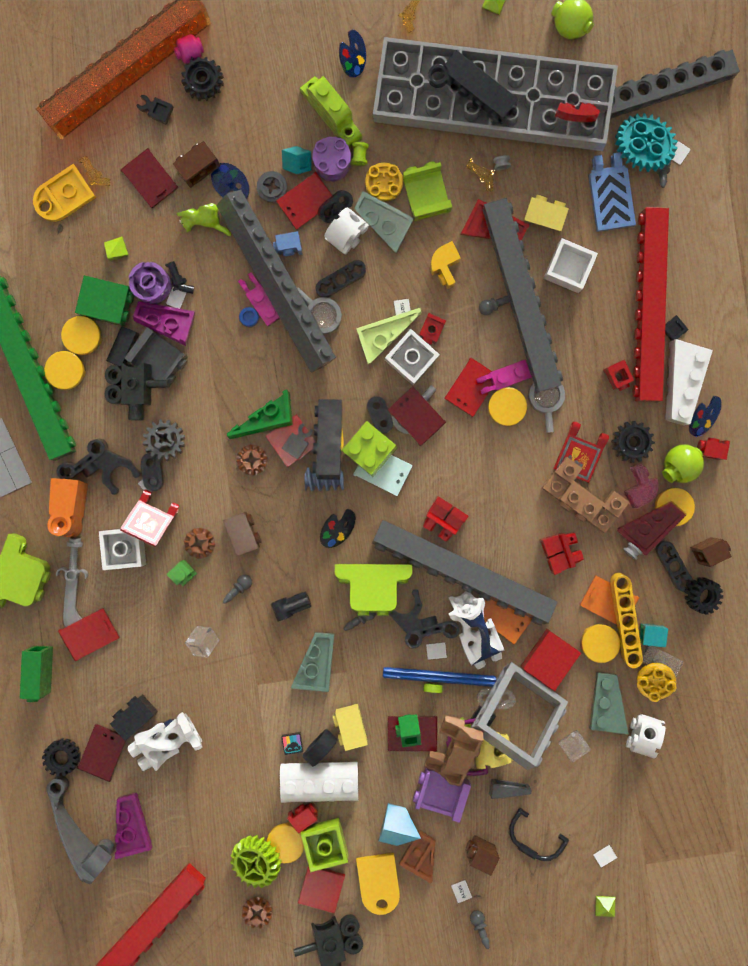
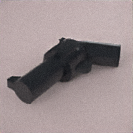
M175 262L165 264L172 275L173 292L179 290L193 294L194 286L185 285L187 280L182 275H179Z

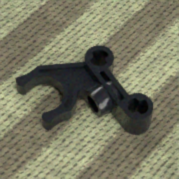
M104 439L90 441L87 446L88 455L76 464L73 462L62 463L56 470L60 479H72L81 472L88 478L101 468L103 470L102 482L111 491L112 495L119 492V488L111 481L112 471L116 467L123 466L128 468L134 478L141 475V472L131 460L108 451V444ZM96 442L101 444V447L99 448L101 451L100 453L94 450V448H96ZM69 467L71 474H65L64 468Z
M416 589L412 591L415 598V606L411 612L401 614L394 610L389 613L407 633L405 643L410 648L419 647L422 643V637L442 632L447 638H455L460 631L458 624L453 621L438 624L436 616L418 619L417 615L422 609V603L419 598V591ZM449 624H451L452 627H456V631L453 635H450L449 632H445V628ZM411 634H416L419 637L416 645L408 642Z

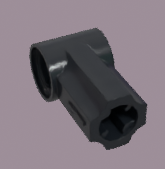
M306 591L271 603L277 622L312 607Z

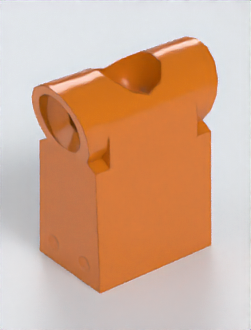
M51 478L50 519L47 523L51 534L72 538L82 532V518H84L88 483L79 480Z

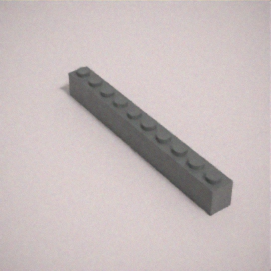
M242 190L227 193L216 205L310 372L312 373L325 367L336 358Z
M507 198L484 204L482 208L536 393L561 386L563 376L561 371L557 370V356L550 347L552 339L550 333H546L545 330L547 325L544 314L541 315L540 298L535 296L534 288H536L534 278L530 277L528 272L530 264L523 255V251H525L523 241L519 240L517 235L519 227L512 218V214H514L511 202L508 203Z
M382 520L372 541V544L375 545L374 548L382 552L387 550L393 553L392 556L399 560L404 558L410 561L409 564L413 567L420 568L421 566L427 569V573L436 577L440 575L445 578L444 581L452 585L457 583L462 586L463 590L469 593L474 591L479 594L480 598L486 601L491 599L497 602L496 605L503 609L511 608L514 610V614L520 617H525L526 615L532 618L531 622L542 626V624L549 623L557 605V601L384 520Z

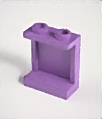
M425 768L424 773L421 772L419 776V791L416 790L413 796L415 809L419 810L421 807L452 817V821L460 823L471 788L470 781L464 779L461 787L452 785L437 772Z

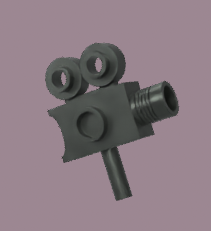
M141 363L137 367H132L129 364H121V367L112 365L105 371L106 381L112 384L105 390V399L111 404L121 403L128 405V420H144V405H151V388L170 387V380H151V364Z
M345 915L339 924L335 916L323 924L311 923L315 942L295 948L293 952L294 956L297 957L317 950L321 966H341V962L346 961L344 951L354 955L363 948V940L357 933L360 928L359 922L354 915Z

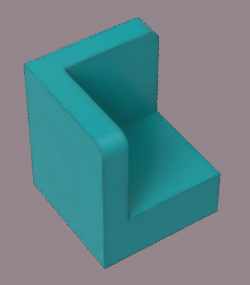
M298 146L283 149L282 168L294 174L312 171L311 151Z
M640 623V643L647 646L666 647L668 628L660 625Z

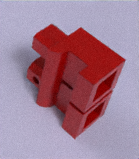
M437 496L426 514L427 518L423 527L432 532L438 523L443 527L438 537L447 542L453 534H457L469 516Z
M559 533L540 539L544 554L548 556L546 559L550 571L554 575L566 569L576 567V563L584 560L580 549L573 552L570 550V545L578 543L575 533Z

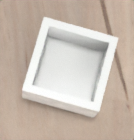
M562 238L557 244L543 279L579 293L584 288L598 253Z

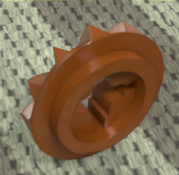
M250 444L243 447L237 456L239 469L248 475L261 473L267 465L266 452L257 445ZM251 451L253 457L260 458V460L254 462L253 468L250 462L244 461L250 458Z
M204 528L193 529L186 535L184 540L185 550L194 558H205L214 550V537L211 532ZM197 538H199V540H207L206 542H204V544H202V550L199 546L192 547V545H194V543L197 542Z
M262 897L250 898L242 908V917L245 924L250 925L251 928H261L267 925L272 918V906ZM262 909L260 913L261 917L255 916L252 918L254 913L253 910L258 911Z

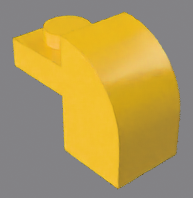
M453 241L439 247L433 254L430 264L431 274L434 275L439 272V281L447 289L453 287L456 283L448 267L459 263L461 259Z

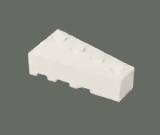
M675 339L669 342V376L667 378L668 395L666 396L665 420L684 426L691 424L713 350Z

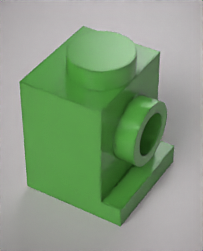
M184 559L171 569L167 576L176 585L181 584L184 586L197 572Z

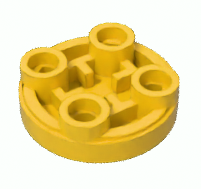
M384 162L371 166L365 177L367 193L383 202H390L397 198L403 188V176L396 165Z
M73 317L62 328V342L74 354H90L102 342L99 326L88 317Z
M60 351L51 355L46 361L44 368L47 381L53 387L61 390L75 388L81 383L86 374L81 359L68 351Z
M510 387L497 390L491 396L488 403L489 415L496 423L503 426L517 424L524 418L527 411V402L524 395L517 389Z
M669 488L658 494L655 509L672 501L686 513V516L676 526L684 525L692 518L695 504L692 496L687 491L680 488Z
M595 624L584 630L581 638V648L585 656L597 663H606L614 659L618 654L620 638L613 628L604 624Z
M648 664L642 667L637 674L638 690L652 702H658L660 699L670 696L677 689L674 672L664 664Z
M290 822L275 826L268 834L266 842L271 841L270 845L276 847L275 852L280 853L279 859L282 860L281 863H292L302 855L304 845L301 832L298 834Z

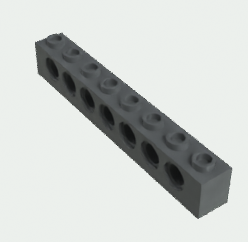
M721 50L716 52L714 56L708 58L707 56H702L696 62L690 64L689 62H684L678 65L677 68H665L659 74H647L641 80L634 81L632 79L623 83L622 86H615L610 119L734 79L740 70L733 50L726 52ZM711 66H715L718 71H714ZM693 72H697L700 77H696ZM675 77L679 78L681 83L676 82ZM656 83L661 84L663 89L658 88ZM638 89H642L645 95H641ZM620 95L626 96L627 101H623Z

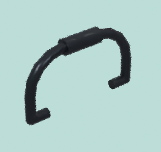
M518 809L509 826V835L512 842L518 847V850L534 860L551 861L556 859L567 846L569 839L559 834L558 838L563 841L559 849L550 856L538 855L537 852L516 840L514 827L521 814L526 818L529 815L523 809Z

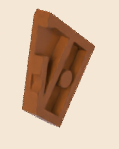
M418 830L421 839L411 841L399 861V865L427 882L432 883L435 839Z

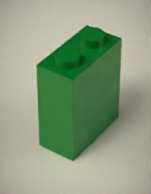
M84 275L75 313L79 316L125 326V322H128L130 317L128 309L129 305L134 301V294L129 286Z
M32 646L22 651L20 699H26V702H38L51 692L53 646Z

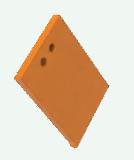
M595 575L580 606L617 625L610 582ZM633 595L634 603L636 605L639 600V597ZM623 597L620 599V606H623L627 603V597ZM630 616L624 617L622 623L626 624Z
M491 599L490 601L484 600L485 607L483 612L485 623L491 618L496 631L512 644H515L530 624L532 618L526 615L525 617H520L514 614L513 609H503L497 606V602Z

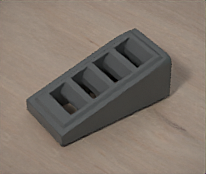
M491 779L489 794L491 799L530 795L532 792L530 786L525 783Z

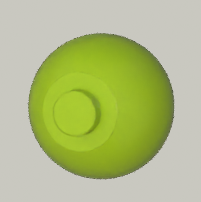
M565 0L563 3L558 1L552 9L551 16L555 17L556 30L566 39L574 40L581 38L586 33H590L593 28V11L585 0Z
M690 445L673 447L665 456V469L662 471L663 477L670 483L674 481L679 483L694 481L701 475L704 468L703 453L697 447Z

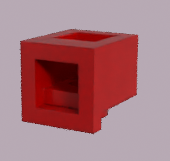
M428 313L419 336L429 345H432V343L436 344L446 320ZM431 326L434 327L435 332L430 333L428 331V328Z
M625 359L603 369L613 390L617 388L619 391L630 387V382L634 381ZM616 374L621 376L619 381L615 377Z
M708 438L705 441L699 440L697 448L701 450L703 457L727 460L730 441Z
M308 802L306 805H299L294 810L295 813L292 810L289 811L287 819L299 834L317 821L318 809L313 802Z

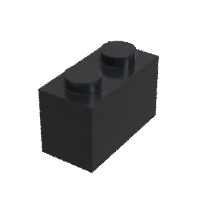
M143 694L139 698L134 696L127 703L129 707L126 710L120 709L112 716L114 720L110 725L125 741L158 712Z

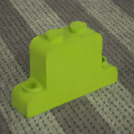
M314 76L299 88L301 94L335 136L345 140L349 149L352 147L353 142H359L362 139L360 130L352 120V111L324 76L320 79ZM351 130L352 134L346 135L345 132Z
M15 533L8 534L0 555V608L5 606L7 600L23 606H29L41 601L44 595V584L49 581L51 576L49 563L26 554V539Z
M335 564V576L339 583L350 584V607L352 611L358 613V616H369V612L377 613V616H389V613L396 609L397 584L408 583L412 576V565Z

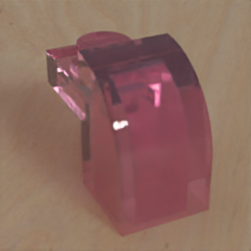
M635 464L630 469L637 485L624 492L632 508H639L655 498L658 492L657 478L648 479L649 472L647 468L642 466V464Z

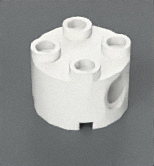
M348 207L338 214L340 217L337 220H333L324 235L329 243L345 255L351 248L354 249L359 244V236L363 235L369 228V225Z
M643 714L638 715L637 718L633 717L630 724V729L633 730L631 736L627 738L626 747L630 748L632 752L656 758L658 755L655 752L656 748L661 749L664 740L665 727L662 725L665 722Z

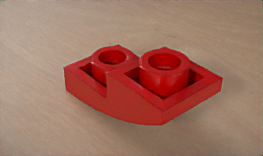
M560 102L555 117L573 122H593L597 120L601 110H598L595 105L590 103H582L578 110L570 103L563 104Z

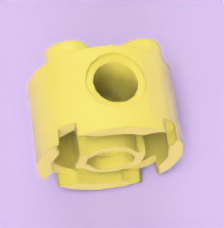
M500 734L508 741H510L508 734ZM484 739L480 746L479 756L475 757L477 769H486V766L491 768L500 767L514 761Z

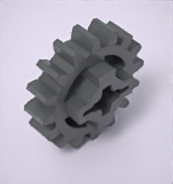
M160 419L158 425L152 422L153 428L147 427L148 434H143V437L147 439L143 442L144 446H148L145 449L146 452H152L151 458L158 456L159 461L165 457L168 462L170 456L176 459L175 453L181 454L180 447H185V443L182 442L185 439V435H180L183 432L182 428L177 429V423L175 422L171 425L170 420H167L165 424ZM174 434L177 436V443L172 440ZM152 437L156 440L154 447H152L151 443ZM160 438H161V439H166V438H167L168 442H167V443H166V442H162V443H161Z

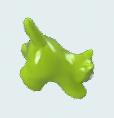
M213 203L200 206L198 210L193 208L177 213V216L181 217L179 221L186 229V232L191 231V228L195 225L214 228L227 236H231V232L219 224L218 208Z

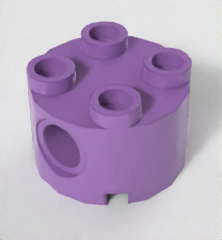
M326 137L316 142L312 157L316 173L326 181L335 182L343 179L351 168V152L345 140L338 137Z
M154 262L139 263L129 274L130 290L143 302L158 304L165 300L171 291L172 283L169 275L161 266Z

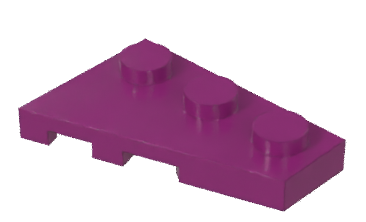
M138 301L133 319L135 322L186 346L195 318V311Z
M137 792L119 797L116 802L117 834L115 835V859L146 852L153 848Z

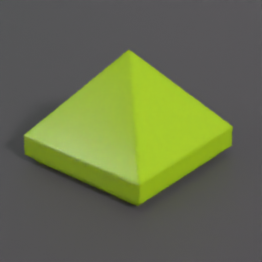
M485 0L482 8L500 15L505 0Z
M596 896L595 916L615 917L616 898Z

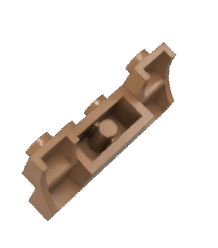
M565 457L560 466L545 482L542 489L560 501L559 505L567 511L570 509L576 513L575 517L580 521H588L601 532L606 533L614 520L619 518L627 507L629 501L615 491H612L607 499L602 502L574 481L583 468L568 457Z
M445 716L440 727V734L449 736L452 740L445 754L429 752L425 761V768L437 772L449 784L461 787L469 769H472L474 766L475 757L479 756L480 746L483 742V731L464 727L465 720Z

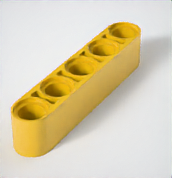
M615 573L610 579L617 631L620 638L621 657L629 667L638 668L643 662L632 583L626 575ZM620 578H624V585L617 587V581ZM623 597H627V603L623 606H620V599ZM630 616V622L623 624V618ZM633 635V640L630 643H626V637ZM631 654H636L634 661H628V657Z

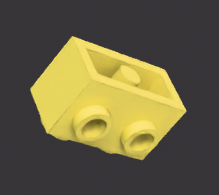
M536 195V198L532 197L524 220L562 231L569 208L565 207L566 203L556 200L554 204L546 202L547 198Z
M354 704L336 709V715L333 716L335 727L340 729L341 734H338L340 746L344 745V749L347 751L368 745L359 705Z

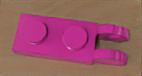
M250 272L248 276L256 286L250 291L242 279L238 282L267 326H270L280 317L263 287L252 272Z
M522 360L492 371L488 375L476 380L477 383H483L491 379L493 386L480 390L482 394L530 379L532 376L526 360Z

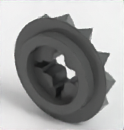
M269 171L259 177L257 192L267 202H276L287 192V182L280 173ZM274 181L275 187L278 189H273L270 194V190L266 186L271 185Z

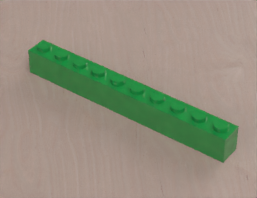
M0 276V345L49 460L56 461L76 452L74 448L76 443L73 437L68 434V424L60 415L61 407L57 401H54L52 386L46 382L44 368L37 361L39 356L29 342L31 341L30 334L23 328V318L15 309L16 301L12 295H9L7 290L9 285L6 279Z

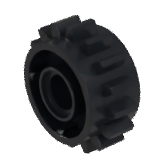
M197 57L194 61L191 59L189 65L184 66L186 70L181 74L185 79H182L181 82L185 86L186 93L190 92L191 98L196 96L198 101H201V99L208 101L211 97L216 98V93H221L220 86H224L221 79L224 76L220 72V66H216L214 60L210 62L207 57L204 59ZM202 76L207 77L204 82L198 81Z
M632 421L630 426L628 422H625L624 427L618 426L619 431L613 432L615 439L611 440V442L615 446L612 450H617V457L623 456L622 461H627L629 458L630 463H634L636 458L638 462H641L642 456L648 458L647 453L653 451L651 445L655 444V442L652 441L651 437L654 434L648 432L649 427H643L644 423L641 422L637 425L636 421ZM631 437H634L637 441L635 447L629 444Z

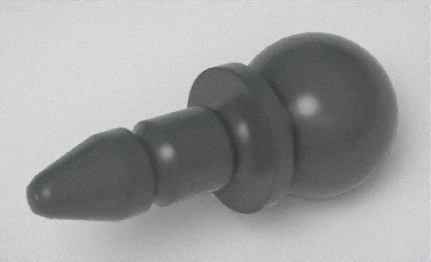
M671 162L668 166L665 165L663 169L659 168L656 171L659 174V183L662 188L666 186Z
M504 296L503 298L496 299V301L494 298L483 300L479 304V311L483 315H490L493 310L497 311L498 307L509 303V298Z
M248 575L239 576L237 583L233 584L235 588L225 596L223 603L230 602L239 592L243 594L244 590L251 587L252 579Z
M369 612V616L355 617L346 624L344 630L353 629L354 626L361 622L365 624L366 621L374 619L376 613Z
M473 911L470 915V922L475 926L474 930H478L482 944L486 949H489V938L484 929L487 926L484 923L485 916L481 911Z

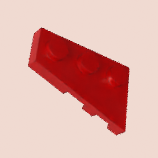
M480 199L477 200L460 235L491 239L482 210L484 204H487ZM512 216L513 221H516L519 227L518 238L522 240L529 224Z

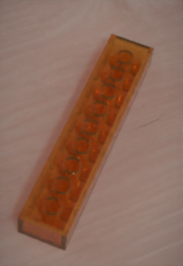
M175 0L172 3L166 4L161 12L157 15H152L143 26L135 28L130 36L126 39H121L112 50L104 52L99 60L89 64L81 74L73 76L68 84L58 88L50 98L42 100L35 109L62 140L172 55L178 38L190 34L196 36L208 27L211 21L205 5L201 0Z

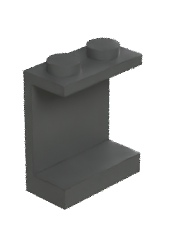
M147 327L125 359L135 366H139L141 363L151 364L152 378L154 380H170L171 385L176 378V372L185 367L188 356Z

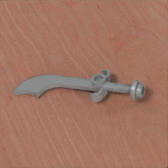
M74 537L69 538V541H67V546L71 547L69 570L66 567H61L56 571V576L60 575L61 570L65 572L66 586L63 610L65 627L82 619L76 610L78 577L80 572L84 573L85 579L89 576L87 570H79L76 567L78 547H82L83 542H81V538Z

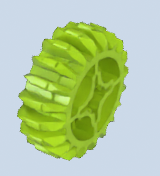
M249 835L241 839L234 846L230 855L232 857L230 861L233 865L232 870L237 872L235 877L239 876L241 882H247V887L252 884L254 889L258 886L262 889L270 885L278 877L282 861L279 859L280 853L275 852L276 847L270 845L271 841L266 842L264 837L259 839L258 835L254 837Z

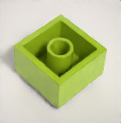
M366 421L342 451L369 475L374 477L396 451L397 446Z
M339 818L312 824L301 832L310 872L348 863L349 854Z

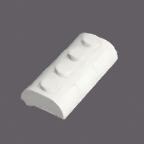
M358 762L318 763L314 767L309 763L281 764V803L358 801Z

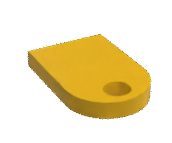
M72 164L37 188L33 196V205L41 217L48 221L57 222L65 219L97 197L77 167ZM48 202L50 204L49 210L46 212L41 211V205Z
M394 853L356 858L364 906L367 910L377 915L390 913L396 908L400 898ZM383 899L387 902V905L384 908H380L376 904L377 901Z

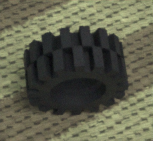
M699 577L697 581L692 580L693 585L688 584L687 587L690 589L685 590V593L688 594V596H685L686 604L691 609L708 615V612L714 613L713 609L718 610L719 607L717 605L722 604L719 600L723 599L724 596L720 594L723 593V589L720 588L721 586L705 577ZM707 589V598L700 602L702 592Z
M64 738L51 743L44 750L43 753L45 754L42 756V759H45L42 764L47 766L45 770H50V774H56L57 777L61 775L66 776L68 773H71L80 762L81 752L78 753L79 747L74 746L76 743L74 741L70 743V739L64 740ZM61 750L67 753L68 762L66 764L56 762L55 753Z

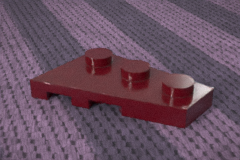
M670 501L617 528V531L646 556L686 516V513L674 502Z

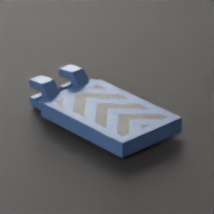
M621 152L613 153V156L610 157V168H603L602 155L594 156L592 159L593 170H591L588 177L597 232L634 227L636 225L628 168L625 165L622 166Z

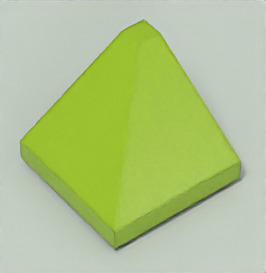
M123 237L104 242L106 255L110 261L129 255Z

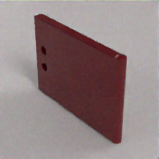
M149 148L120 169L151 208L155 207L179 188L153 156Z
M413 386L387 409L416 440L419 446H422L446 423Z
M388 716V751L437 752V716H418L421 745L402 747L401 736L397 737L395 725H399L398 717L401 716Z
M95 724L77 769L110 782L126 741L117 732Z

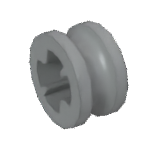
M503 155L494 158L493 163L496 164L494 170L499 171L510 168L511 163L508 162L510 156Z
M631 542L628 543L627 548H623L634 560L638 559V555H642V552Z

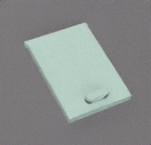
M391 455L374 477L369 475L359 465L353 475L398 496L413 465Z

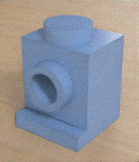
M298 231L275 235L276 241L273 242V247L279 255L292 256L295 254L294 252L303 255Z

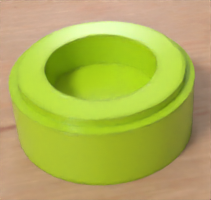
M425 683L423 691L442 693L443 686Z

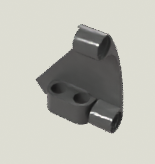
M63 775L60 777L56 776L48 783L46 791L52 805L57 829L65 851L80 881L92 884L112 858L111 854L114 851V844L109 839H103L95 846L80 830L63 804V796L69 787V781ZM54 783L60 784L61 790L56 789Z

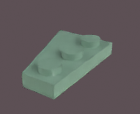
M363 191L354 209L397 253L414 218Z
M315 632L291 689L329 692L335 634Z
M597 672L589 728L591 730L629 735L617 675Z

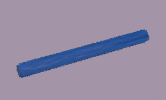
M384 667L383 677L389 679L493 687L497 680L496 676L391 667Z

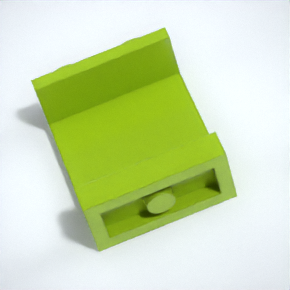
M428 162L424 167L417 168L413 166L403 172V181L414 221L449 213L452 210L451 200H448L440 171L441 162Z

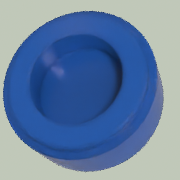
M246 307L241 310L239 319L244 326L253 327L258 323L259 315L254 308Z

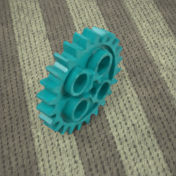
M637 113L634 118L629 116L618 128L615 136L617 139L615 145L619 147L616 151L622 152L620 158H627L626 164L633 163L632 168H635L637 165L639 166V171L646 168V171L649 172L652 168L656 172L659 168L663 169L665 165L668 166L676 155L675 152L678 147L675 145L678 140L673 139L676 134L670 133L672 127H665L666 121L660 123V117L655 120L653 119V114L647 118L645 113L641 117Z

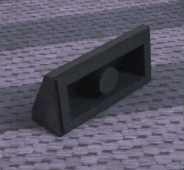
M121 326L106 361L121 367V364H126L127 360L125 357L136 343L139 333Z

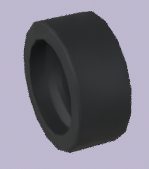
M326 729L310 744L302 757L314 767L329 753L338 739Z

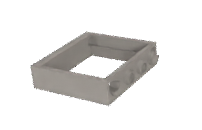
M511 662L503 667L471 728L483 731V739L529 770L538 767L542 762L543 758L541 756L551 743L549 740L551 735L559 727L557 724L559 719L566 713L565 707L568 701ZM512 677L555 707L531 756L487 726Z

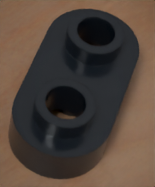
M345 190L337 191L319 207V218L326 223H332L334 219L337 220L340 217L338 214L342 210L352 206V195ZM340 197H344L342 203L339 202ZM329 209V214L325 215V210Z
M372 397L367 403V409L373 425L382 434L388 433L393 427V420L387 410L386 402L381 397ZM378 402L380 408L374 409L373 404ZM382 420L387 421L386 427L380 426Z
M147 453L141 459L143 484L147 490L157 491L162 488L164 483L162 463L158 460V456L151 458V453ZM149 459L153 460L152 466H149L147 464V461ZM151 478H154L156 480V483L154 485L150 484Z

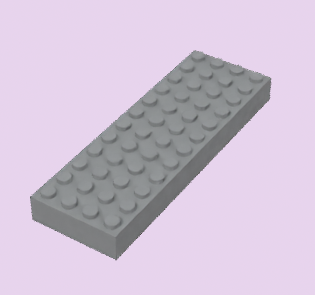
M384 37L373 118L374 122L603 151L607 143L618 66ZM457 50L517 97V107L503 124L498 121L494 122L488 117L487 112L483 109H477L473 105L472 100L468 97H462L453 85L449 86L446 84L442 88L432 87L428 81L429 69L436 64L444 66ZM435 72L432 75V78L436 81H440L445 77L441 72ZM560 102L563 104L570 103L578 110L582 103H590L595 105L598 110H601L597 120L593 122H573L555 117Z

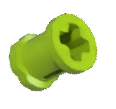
M353 142V159H351V164L355 166L367 165L366 150L369 148V144Z

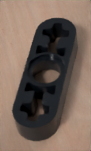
M354 260L320 280L316 284L318 296L328 298L361 279L366 273L365 264L360 260ZM355 265L362 267L361 273L354 272L351 274L352 279L350 280L346 270L348 269L350 273L354 270ZM337 275H345L346 282L344 284L336 283L335 278ZM330 279H332L334 286L337 287L333 289V286L329 287L326 294L324 291L320 292L321 285L324 284L326 287L331 284Z
M667 541L659 542L655 548L656 554L675 588L682 592L689 590L690 588L687 586L688 584L693 585L691 582L693 579L674 545ZM664 545L666 547H669V549L667 550L669 556L674 555L675 557L668 559L666 553H661V551L663 550L662 546ZM673 561L679 563V569L676 572L670 570V564ZM680 575L683 580H687L686 587L680 586L682 583L680 577L675 578L674 576Z

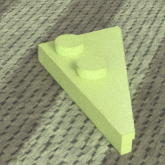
M421 308L356 328L368 364L372 363L421 314Z

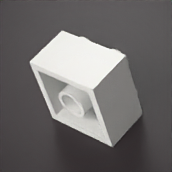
M410 329L385 357V361L410 384L414 385L440 354Z
M120 529L99 531L102 570L146 565L143 541L120 531Z

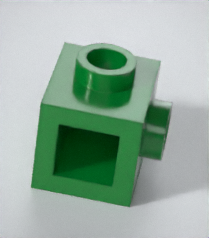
M407 714L398 717L399 725H395L397 737L401 736L402 747L421 745L417 714Z

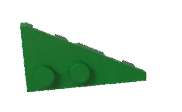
M288 389L282 391L283 395L275 401L270 400L264 407L249 415V420L240 426L238 424L227 433V437L234 439L293 425L291 399Z

